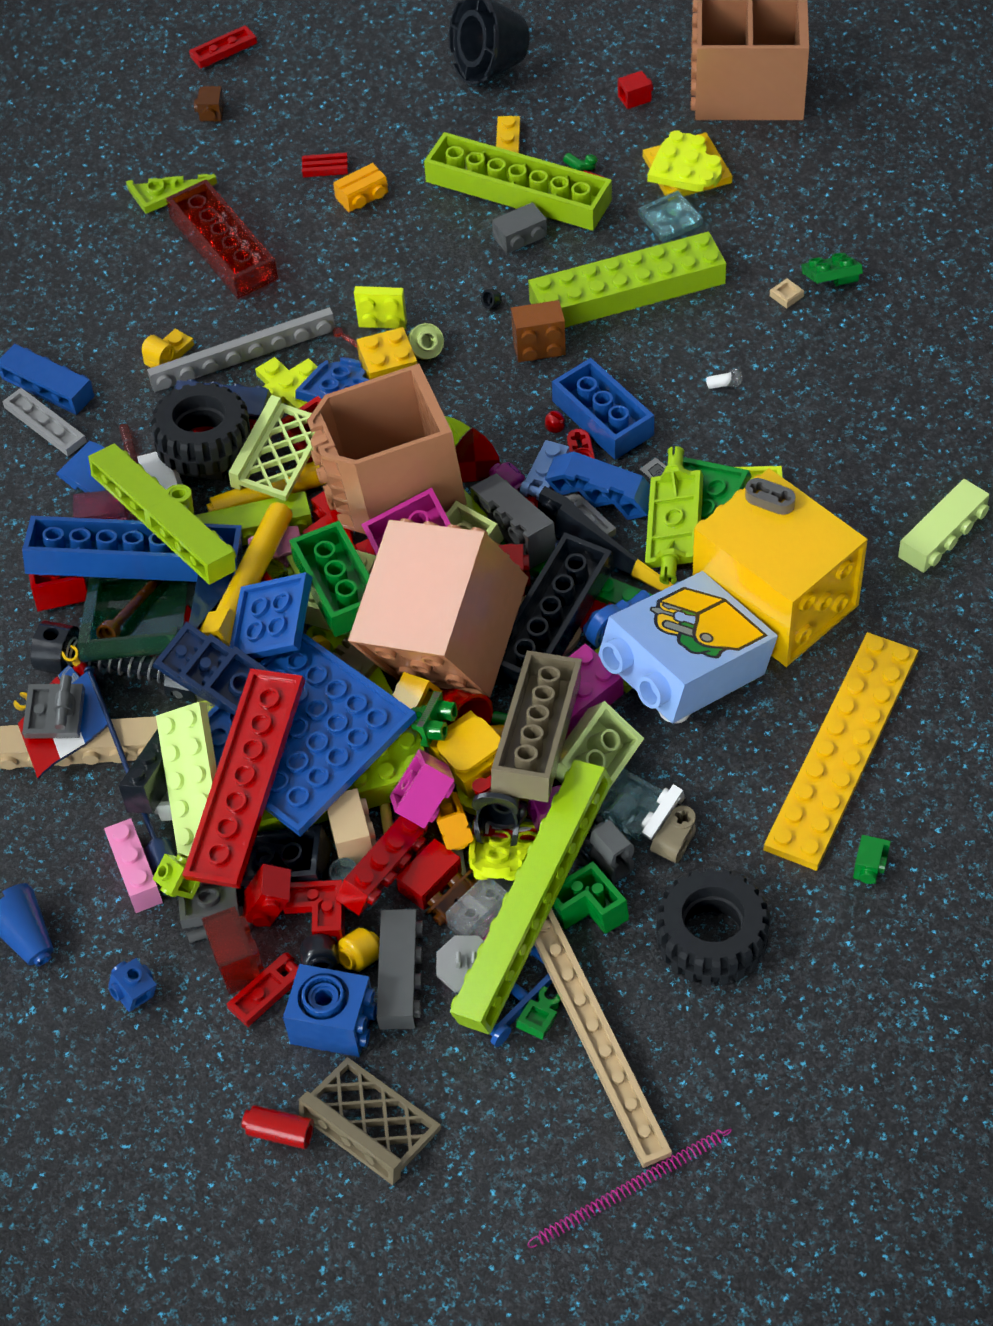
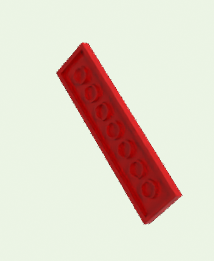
M250 668L182 874L186 880L240 889L305 684L303 676Z

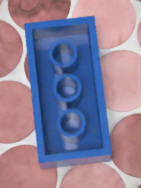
M592 358L552 381L553 402L581 429L587 431L589 436L615 460L654 436V414Z

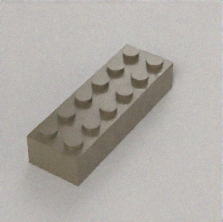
M527 650L491 768V792L542 802L549 801L581 683L582 659Z

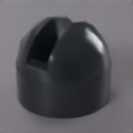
M486 289L481 294L482 305L487 309L496 308L502 302V295L495 289Z

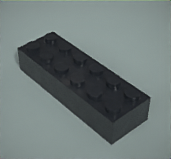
M564 532L518 609L497 675L498 678L517 685L527 650L563 656L614 569L612 551Z

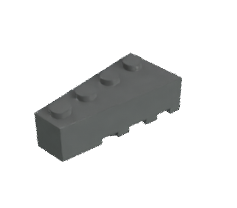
M497 473L470 487L472 499L487 514L488 519L498 524L504 538L503 540L507 544H523L524 555H529V569L549 559L555 549V543H557L554 522Z

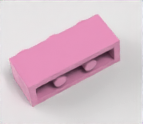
M130 818L104 828L135 913L162 904L163 901L156 882L152 879L153 874L132 819Z

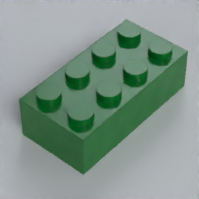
M336 521L289 540L293 560L299 572H307L313 577L310 592L334 637L352 630L370 577L340 521Z

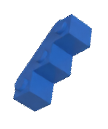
M577 452L554 456L545 480L554 491L561 495L579 491L594 508L614 504L627 520L648 516L650 484L642 475Z

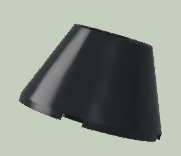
M462 0L457 2L449 25V51L454 53L456 63L453 64V67L461 80L467 84H480L524 60L529 48V29L523 16L494 0Z

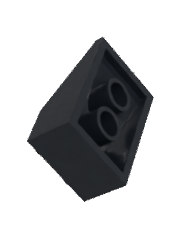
M321 825L310 826L301 836L297 835L290 828L258 831L240 886L247 887L263 864L291 869L290 882L328 881L332 843Z

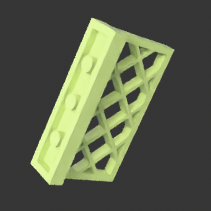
M271 395L228 472L231 487L240 490L244 486L287 501L313 450L309 438L312 439L315 432H306L303 427L304 424L308 423L307 420L312 413L282 404L281 398ZM286 413L294 416L296 420L283 425L281 418ZM299 426L302 434L289 438L286 431ZM282 432L286 440L272 444L271 436ZM306 440L307 448L296 452L292 444ZM289 446L292 453L278 457L276 450ZM272 451L275 459L261 463L260 456ZM295 459L297 463L296 468L285 471L282 463ZM278 465L281 473L268 477L265 469ZM259 471L264 476V479L256 482L248 479L251 474ZM285 479L287 485L283 491L273 488L271 483Z

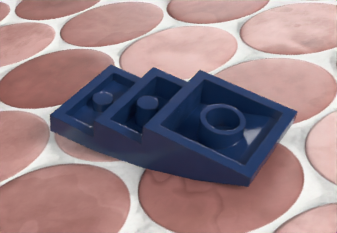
M188 622L183 625L153 664L154 668L176 683L234 716L250 668L269 671L234 646L231 649L212 634L206 636Z

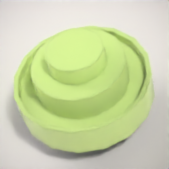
M423 323L417 325L408 335L414 355L419 359L428 360L434 358L441 353L444 347L443 334L433 324Z

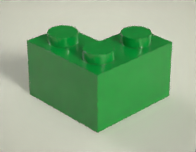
M593 861L565 879L552 906V910L564 930L588 915L605 934L629 920L627 900Z

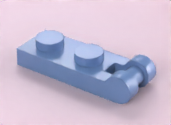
M545 440L526 480L521 484L519 493L524 497H529L530 495L539 500V494L544 486L552 489L545 480L546 474L554 456L569 453V446Z

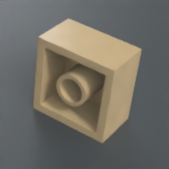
M357 788L345 791L327 809L342 873L352 871L376 844L375 832L372 821H370L366 798L360 799Z

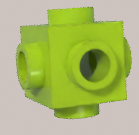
M178 853L177 856L164 854L152 878L162 886L160 890L163 893L172 897L181 896L193 899L201 882L186 880L182 876L188 856Z

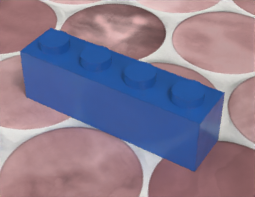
M14 344L0 358V375L3 380L75 415L94 397L92 383L88 377L79 375L66 366H60L47 357L39 356L28 348Z

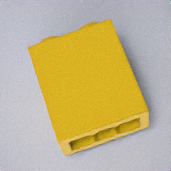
M470 710L448 726V735L444 741L432 740L428 749L430 755L449 766L455 779L454 783L468 798H471L475 795L472 788L473 782L478 778L486 779L491 775V768L501 738L484 719L477 717Z

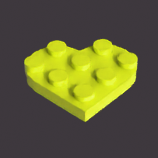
M672 131L669 137L661 144L647 174V181L690 191H703L704 187L711 185L715 187L721 181L722 166L720 164V157L706 154L707 147L703 136Z
M523 822L520 825L521 827L535 828L533 822ZM506 831L495 832L504 833L508 838L484 836L483 844L477 842L475 835H473L474 840L469 845V865L474 871V877L479 880L504 878L513 881L515 880L517 869L523 865L529 845L534 842L532 840H522L520 837L522 835L536 837L537 833L532 831L519 833L517 845L511 847V835Z

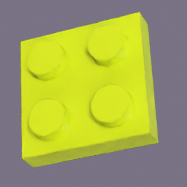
M355 286L354 298L359 327L391 329L404 327L406 329L407 316L403 288Z

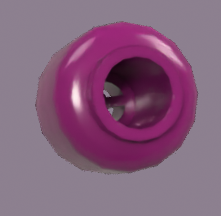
M510 462L497 463L488 472L490 476L497 473L518 492L522 482L525 481L524 474Z

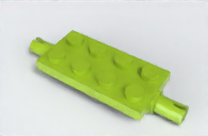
M675 446V454H673V447L668 449V464L661 476L651 477L645 564L650 568L661 567L659 580L666 585H669L670 577L671 584L676 583L678 564L693 562L694 528L701 521L703 474L701 470L689 471L683 467L684 449L679 446Z

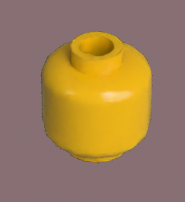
M357 928L341 938L337 946L340 964L348 970L351 969L357 972L370 966L379 959V937L372 931Z

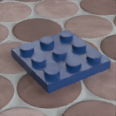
M304 572L242 586L229 647L231 649L234 646L252 659L300 650L313 577Z

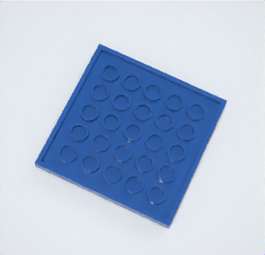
M304 633L300 650L268 656L259 663L269 671L301 675L305 679L302 694L265 807L267 812L299 836L417 719L416 712ZM214 706L208 712L216 766L218 768L234 715Z

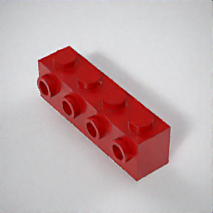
M400 815L345 877L336 900L357 915H360L369 904L373 906L380 897L384 886L388 888L395 880L397 871L399 869L404 870L412 859L411 855L414 852L418 853L425 845L427 839L424 835L428 825L422 828Z

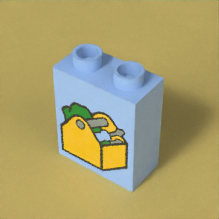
M701 571L609 616L598 656L610 673L620 675L637 691L639 698L647 707L657 709L673 724L763 676L778 635L704 571Z

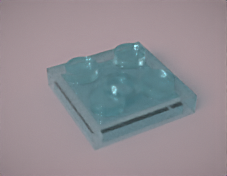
M675 191L638 208L640 218L663 243L703 225V217L679 191Z

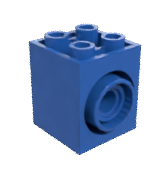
M299 964L283 1015L290 1044L360 1057L362 1047H367L369 1043L370 1029H368L370 1020H375L377 1015V1003L374 1002L375 989L371 988L369 976Z

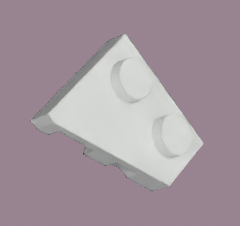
M673 784L670 790L665 788L657 799V803L660 805L655 813L649 812L641 824L644 828L642 831L643 836L653 841L656 833L662 828L671 811L677 804L681 805L685 799L682 789Z

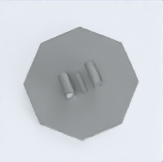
M478 935L453 936L436 952V976L453 992H460L464 984L465 974L472 967L477 957L479 946L484 943Z

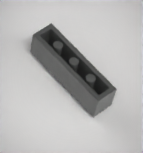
M416 909L381 910L377 995L379 1030L415 1029V1018H421V1000H416V991L422 990V975L417 973V964H422L423 961L422 946H418V938H423V920H418Z

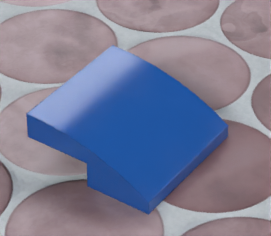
M89 441L57 472V476L73 489L77 490L80 488L97 501L107 490L91 476L88 456L105 447Z

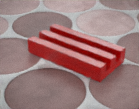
M347 153L302 156L303 177L348 174Z

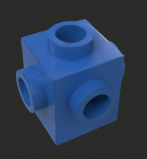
M137 958L128 963L123 961L112 969L108 989L112 997L116 1001L120 1000L127 1011L130 1012L153 998L157 984L154 982L149 968L146 965H141Z

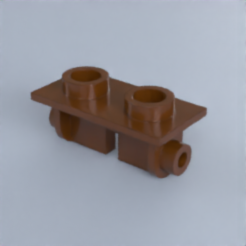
M469 870L464 875L458 872L447 883L450 889L444 895L439 891L427 902L430 908L424 914L427 915L432 911L435 914L433 920L438 925L447 924L461 910L454 902L455 899L465 906L479 893L480 883L474 878L470 880L467 877L472 871Z

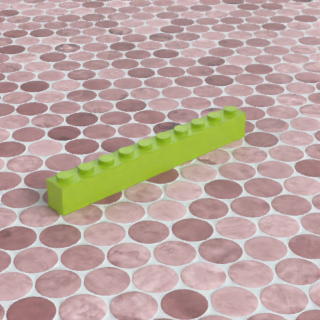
M574 760L571 768L565 772L563 784L559 792L554 795L551 808L547 816L542 819L534 842L528 847L523 865L517 869L515 881L510 891L504 895L502 907L497 917L492 920L490 931L484 943L479 946L477 957L472 967L465 974L464 984L459 994L452 1000L450 1013L459 1025L488 1035L491 1034L612 784V780L605 767Z

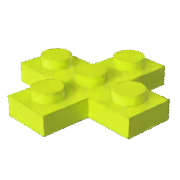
M274 357L257 367L255 371L256 376L266 384L263 387L269 389L272 395L281 398L282 404L286 403L288 406L298 409L308 402L296 399L295 390L318 366L308 358L288 370Z

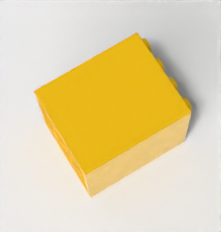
M769 468L754 478L765 479L791 489L796 497L794 510L785 515L776 514L748 503L745 498V488L738 490L724 505H719L712 515L705 520L699 521L695 526L693 575L704 571L777 634L778 637L771 656L787 667L859 605L868 539Z

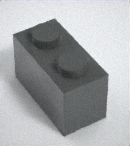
M533 202L493 219V238L508 254L546 237L547 219Z

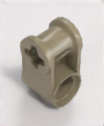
M678 806L671 811L664 825L656 833L652 841L651 852L676 864L682 859L687 846L696 832L694 824L696 817L693 809L688 806Z

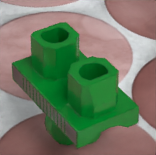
M434 691L427 705L411 708L417 715V719L412 723L411 728L421 734L422 740L420 744L423 747H429L432 740L444 741L448 735L447 722L442 721H455L458 715L456 703L444 701L442 692Z

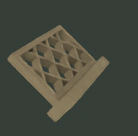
M348 1057L311 1093L307 1091L299 1098V1116L312 1118L315 1128L391 1185H394L399 1180L401 1171L441 1130V1125ZM347 1070H350L358 1076V1082L340 1083V1077ZM376 1089L381 1093V1099L364 1101L363 1090ZM359 1090L360 1101L342 1102L341 1091ZM324 1092H338L337 1103H325L319 1097ZM382 1107L383 1118L365 1119L364 1108ZM386 1107H401L404 1110L405 1117L387 1118ZM361 1109L362 1120L349 1121L343 1116V1110ZM422 1123L429 1129L425 1134L411 1135L410 1124ZM406 1124L407 1136L389 1137V1125ZM384 1126L385 1137L372 1138L367 1134L366 1127ZM408 1143V1151L401 1159L390 1151L391 1144Z

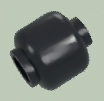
M322 933L313 934L305 938L300 945L301 964L336 970L339 965V954L334 938Z

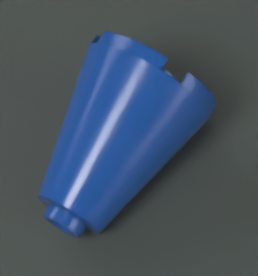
M27 883L7 888L2 891L4 897L0 899V938L28 965L41 966L51 959V953L54 948L34 889Z

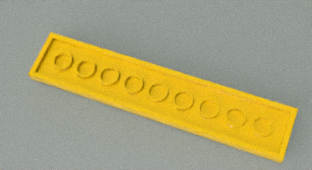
M868 632L866 633L764 843V851L815 871L818 870L918 656L917 649Z

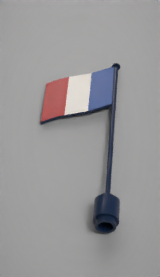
M92 666L85 667L84 674L72 683L83 684L85 687L80 738H24L22 734L24 717L18 723L38 780L52 766L86 746L107 727L126 774L130 769L93 672L95 669ZM141 813L151 837V841L145 847L144 853L154 876L164 854L176 856L170 840L156 837L148 814Z

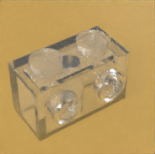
M491 878L479 880L445 912L447 926L459 936L478 935L483 939L489 933L490 924L497 917L502 907L504 895L508 891Z

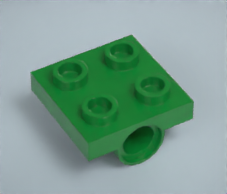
M835 253L831 255L832 258L828 259L821 257L809 259V263L801 264L802 274L815 283L833 280L834 284L839 286L858 282L859 274H863L862 264L846 255V253Z

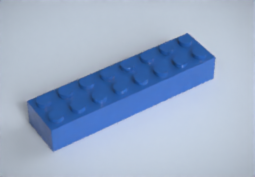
M49 516L30 517L22 548L25 574L197 582L198 574L141 521ZM205 524L211 531L214 530L223 542L233 547L236 553L235 565L237 569L241 562L243 550L242 525ZM235 572L231 573V575H230V581H231V579H232V577H233V575H234Z

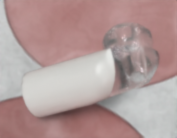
M732 369L729 373L709 376L706 378L709 389L737 387L742 383L743 377L740 370Z

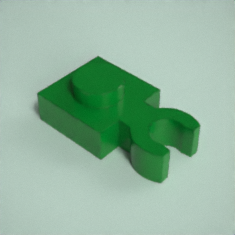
M545 986L539 991L538 1002L532 999L529 1000L516 1024V1028L541 1040L544 1039L555 1021L557 1015L555 1010L559 1007L561 1001L559 994L554 999H547L545 997L547 987Z

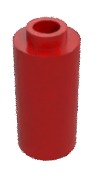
M253 1105L243 1115L242 1128H245L247 1136L307 1149L313 1134L314 1120Z

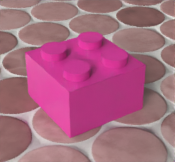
M419 749L390 795L394 811L422 828H425L428 822L432 823L440 811L439 804L443 798L447 799L451 795L455 787V783H453L455 779L449 766Z

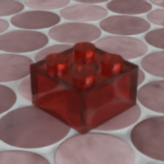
M234 906L201 919L229 995L245 988L260 974L259 971L264 969L256 942L250 934L245 915L239 916Z

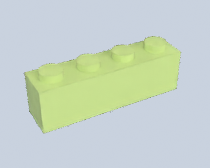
M963 479L900 541L898 557L923 573L930 566H936L942 554L946 550H952L958 538L962 534L967 535L978 518L981 520L985 517L989 510L988 500L990 494Z

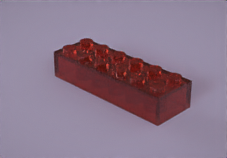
M207 179L166 198L170 219L237 299L278 280L275 258Z

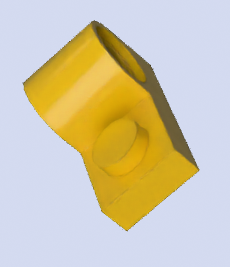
M174 329L164 339L156 335L148 336L142 345L144 364L152 368L181 358L194 346L193 338L177 329Z

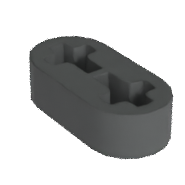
M753 478L747 482L745 488V498L752 505L781 515L789 514L794 510L795 493L787 487L765 479Z

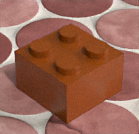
M559 300L511 308L513 344L518 363L566 355L565 320Z

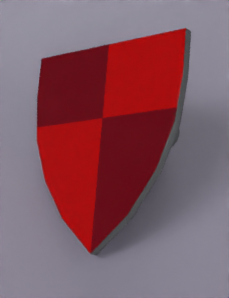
M473 426L461 437L455 446L462 482L483 481L490 476L488 474L489 470L495 464L500 463L499 455L494 445L483 433Z

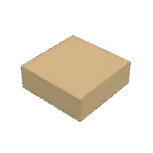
M787 278L770 290V297L787 309L804 297V290Z

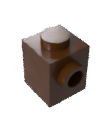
M199 86L198 98L194 99V111L198 112L200 121H222L225 104L222 87Z

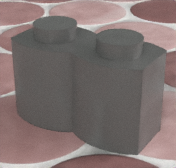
M611 820L597 824L591 831V858L613 883H617L629 875L634 868V860L632 859L634 846Z

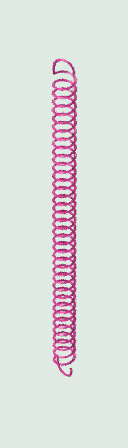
M728 1129L724 1132L716 1130V1134L712 1132L711 1136L707 1135L706 1139L702 1138L701 1142L697 1141L696 1145L692 1144L691 1148H686V1151L682 1149L681 1153L677 1152L676 1156L672 1155L671 1159L667 1158L666 1162L662 1161L661 1165L657 1164L656 1168H651V1171L646 1170V1174L642 1172L641 1177L637 1175L636 1180L632 1178L631 1183L627 1181L626 1186L624 1184H621V1189L619 1187H616V1192L614 1190H611V1195L609 1193H606V1198L604 1196H601V1201L599 1199H596V1204L594 1202H591V1207L589 1205H586L585 1209L582 1207L580 1208V1212L576 1210L575 1215L570 1213V1218L565 1216V1221L560 1219V1224L555 1222V1228L552 1225H550V1231L547 1228L544 1229V1233L542 1231H539V1236H535L532 1239H530V1241L528 1242V1247L533 1248L537 1246V1244L535 1246H529L531 1240H533L536 1237H538L541 1243L544 1245L540 1232L545 1236L547 1241L550 1242L547 1237L546 1230L550 1233L552 1238L555 1239L552 1234L551 1227L556 1231L558 1236H560L556 1224L561 1228L563 1233H565L561 1221L567 1226L568 1230H570L566 1218H568L572 1225L575 1227L571 1215H573L580 1224L576 1212H578L583 1218V1220L586 1221L582 1214V1209L591 1219L587 1210V1206L596 1216L592 1207V1203L597 1207L598 1211L601 1213L597 1204V1200L602 1204V1206L606 1210L602 1201V1197L607 1201V1203L611 1207L607 1194L612 1198V1200L616 1204L612 1191L618 1196L619 1200L621 1201L617 1188L623 1193L624 1197L626 1198L622 1185L628 1190L630 1195L631 1192L629 1191L627 1183H629L633 1187L634 1191L637 1192L632 1180H634L638 1184L639 1188L642 1189L637 1177H639L643 1181L644 1185L647 1186L642 1174H644L648 1178L649 1182L652 1184L648 1176L649 1171L653 1175L654 1179L657 1181L653 1173V1168L658 1172L660 1178H662L658 1170V1165L663 1169L665 1175H667L663 1167V1162L668 1166L670 1172H672V1170L669 1167L668 1160H670L674 1165L675 1169H677L676 1165L674 1164L673 1157H675L679 1165L682 1166L681 1162L678 1159V1154H680L684 1162L687 1163L686 1159L683 1156V1151L688 1155L689 1159L692 1161V1158L688 1153V1148L693 1152L694 1156L697 1158V1155L693 1150V1145L698 1149L699 1153L702 1155L698 1147V1142L703 1146L705 1152H707L705 1146L703 1145V1140H705L709 1148L712 1149L707 1137H710L714 1145L717 1146L712 1134L716 1135L719 1142L722 1143V1141L718 1137L717 1131H719L722 1134L729 1131L728 1133L723 1135L726 1136L732 1131V1129Z

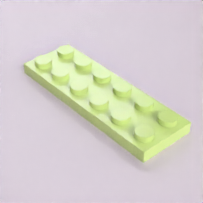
M196 702L156 716L177 853L189 856L217 771L206 702Z

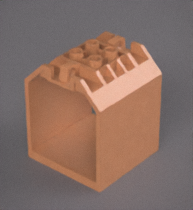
M420 364L326 394L308 418L307 422L311 433L315 432L310 440L313 449L311 455L315 466H320V468L316 469L320 484H326L323 486V490L330 510H336L341 513L337 515V518L343 528L366 534L361 524L430 488L433 489L444 512L449 511L456 501L463 505L467 504L452 431Z

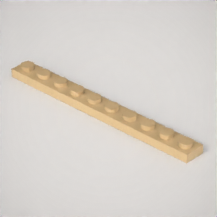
M551 908L534 945L642 1168H645L671 1157L672 1151Z

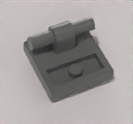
M62 675L60 677V684H28L22 731L24 738H80L85 695L84 685L71 684L72 677L69 675Z

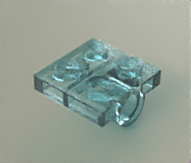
M623 769L608 790L598 814L602 816L605 822L611 820L619 830L639 840L644 829L641 824L649 812L655 813L660 805L657 803V799L663 790Z

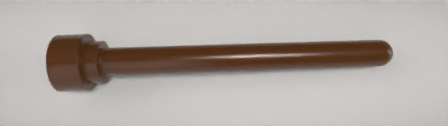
M150 580L113 620L103 621L96 629L98 639L105 644L114 643L121 634L120 627L164 580Z

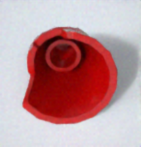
M455 688L442 691L444 701L456 703L458 715L455 721L471 710L477 717L484 719L490 725L493 706L488 696ZM443 720L442 722H447V726L455 721Z

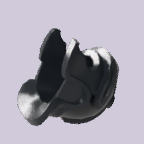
M491 788L486 793L476 795L472 801V808L476 810L474 820L476 841L484 843L485 824L487 823L501 829L514 828L510 847L516 846L519 827L526 819L527 807L529 806L527 802L522 801L518 797L491 792Z

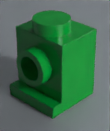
M862 835L853 879H858L866 884L876 883L878 873L884 874L891 841Z

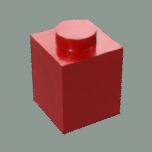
M643 71L618 78V97L627 109L651 102L652 91L654 90L653 83L650 78L646 77Z

